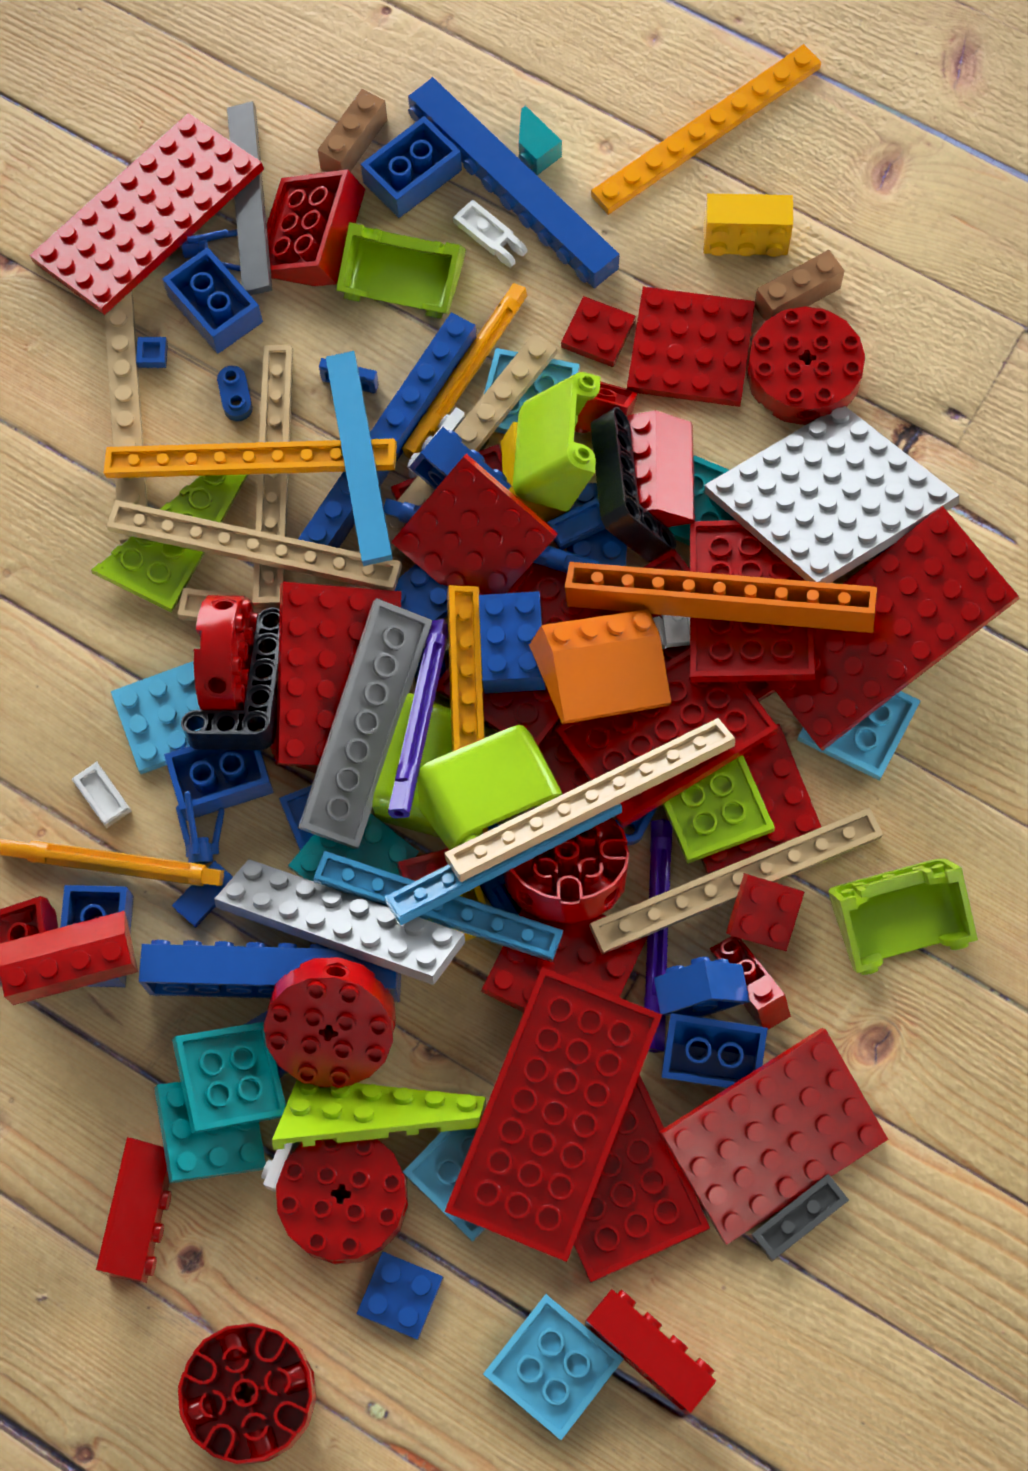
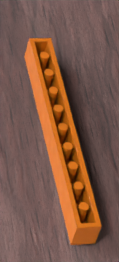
M569 562L565 593L568 607L623 612L649 609L650 614L873 633L877 587Z

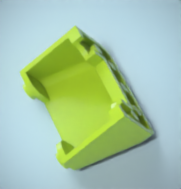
M349 222L336 291L344 293V299L360 302L361 297L423 309L426 310L425 316L442 319L443 314H449L466 249L459 244L446 242L444 245L439 241H429L385 232L380 229H372L361 224Z
M586 372L576 373L527 399L523 403L518 413L513 490L521 499L568 512L595 474V455L589 447L574 442V431L582 408L588 400L594 399L599 393L600 376Z
M408 693L375 788L372 807L375 817L382 822L439 837L420 811L418 781L410 816L395 819L388 814L414 694ZM435 702L433 704L420 769L426 763L452 752L451 709Z
M523 725L510 727L426 763L420 769L417 779L420 811L449 850L483 834V829L532 807L536 808L563 795L533 736Z
M948 859L925 861L837 885L828 890L831 905L852 968L861 975L873 974L879 971L878 967L884 963V958L939 943L950 946L951 950H959L968 947L969 942L978 940L962 867Z

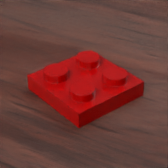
M583 296L561 341V348L614 367L635 323L636 316Z
M744 873L726 934L787 952L805 892Z

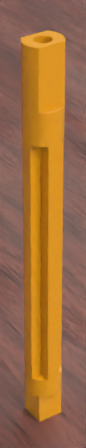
M513 283L402 447L407 458L411 459L414 453L421 452L425 440L429 436L436 434L441 420L446 414L450 413L528 296L525 287Z
M0 839V855L25 858L29 862L203 886L204 884L223 885L225 870L206 868L204 864L33 840L30 843Z

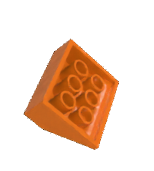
M649 609L541 625L529 644L562 724L659 708L671 704L661 638Z

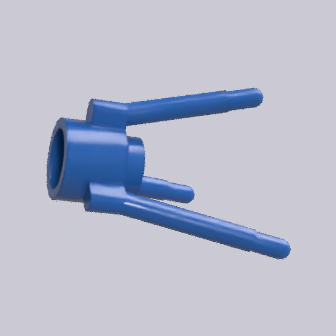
M225 229L201 235L187 236V241L182 244L184 258L191 259L206 249L208 241L238 236L237 229L230 231ZM222 262L229 270L241 271L240 265Z
M186 791L184 795L189 831L179 805L176 806L186 847V858H188L189 863H212L213 855L219 854V840L225 810L224 808H219L212 843H209L208 837H197L191 793Z

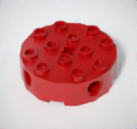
M807 306L783 310L766 320L753 337L746 374L751 394L759 404L762 403L766 409L773 412V416L783 422L807 425L821 416L830 415L836 408L847 407L853 401L860 387L865 353L859 335L846 320L823 308Z
M208 595L202 601L196 623V632L200 636V649L194 648L193 662L195 689L198 705L201 710H244L256 623L259 613H254L250 599L245 596Z
M610 818L503 873L508 893L522 909L534 914L541 920L574 923L595 919L611 909L625 889L630 853L624 830L613 818Z
M313 958L301 963L299 968L290 971L287 975L285 974L275 984L264 1021L266 1047L279 1067L305 1084H312L322 1088L331 1086L343 1088L370 1078L386 1062L393 1043L396 1013L394 998L388 988H385L374 977L375 974L367 967L343 958Z
M333 1139L315 1140V1146L303 1147L301 1142L284 1162L276 1185L277 1213L287 1235L311 1257L334 1265L361 1263L382 1251L400 1232L409 1207L407 1180L394 1153L378 1139L337 1143ZM342 1189H345L348 1195L351 1196L350 1198H344L343 1204H340L335 1195L340 1194Z
M255 1323L226 1326L203 1339L187 1361L178 1385L179 1414L191 1439L211 1456L241 1465L267 1462L291 1449L308 1428L317 1400L314 1372L303 1350L282 1332ZM246 1385L251 1389H255V1394L251 1396L250 1402L246 1399H241L240 1394L245 1392L244 1386Z

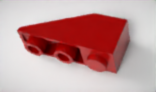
M730 936L710 948L716 960L728 959L729 963L742 964L750 1001L744 1003V1006L760 1027H767L769 1030L791 1017L784 992L741 938Z

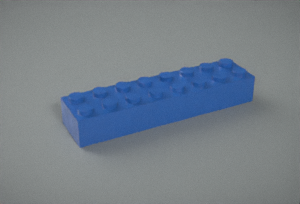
M157 939L152 940L151 944H142L139 983L149 995L271 999L275 984L285 974L287 975L290 971L299 968L301 963L313 958L339 957L367 967L375 974L374 977L385 988H388L394 998V1002H400L401 973L319 944H311L310 948H297V945L293 943H280L278 947H265L266 944L248 942L245 947L234 946L232 942L217 941L215 946L202 945L200 941L187 940L183 941V945H170V941Z

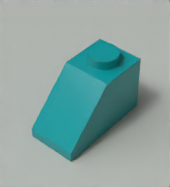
M525 105L521 108L518 158L536 175H539L562 157V140Z

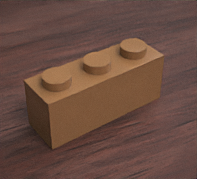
M364 89L360 90L317 150L320 168L323 171L331 172L348 169L351 172L388 120L385 100Z
M827 250L758 287L755 297V308L764 321L783 310L809 306L841 289L845 270L831 251Z

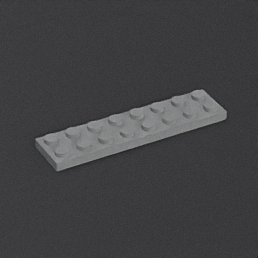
M378 598L373 601L298 829L353 849L359 848L372 809L375 788L405 698L410 691L432 623L431 619Z
M250 859L246 861L214 899L218 909L431 985L436 983L465 943V934L419 917L400 925L387 906L315 883L314 881Z

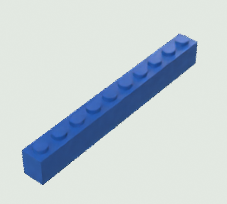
M432 77L408 95V112L411 118L417 122L425 116L461 151V162L466 171L471 175L475 174L488 192L496 194L500 198L502 205L507 210H512L524 227L531 228L543 245L550 246L563 264H569L582 282H587L595 289L619 269L620 254L436 79Z
M452 312L370 431L371 439L395 438L397 444L396 462L403 453L402 447L476 338V325ZM377 471L380 486L390 471ZM346 472L341 474L299 536V540L336 548L341 546L355 525Z

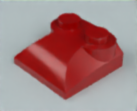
M42 896L0 909V943L58 928L56 911L51 906L48 898Z

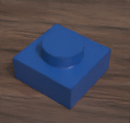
M138 337L137 367L166 368L167 338Z

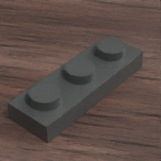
M827 1174L752 1233L751 1236L772 1262L847 1203L849 1199L831 1176Z

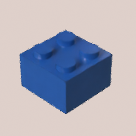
M699 957L692 959L689 966H672L665 969V974L654 977L660 1014L670 1016L671 1013L705 1017L750 1002L742 964L729 963L728 959L710 961L709 957Z

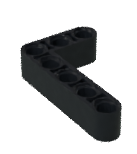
M615 407L591 422L600 516L603 525L611 534L643 559L652 562L675 549L676 540L671 530L639 504L630 424L624 412Z
M266 608L258 615L244 710H192L186 713L181 720V727L192 748L198 750H264L274 743L277 729L280 616L278 608Z

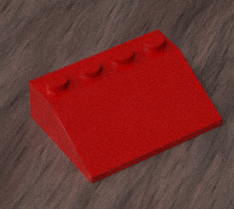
M348 169L281 178L267 221L272 279L309 286L336 285L338 283L349 222L356 223L366 191L365 187Z

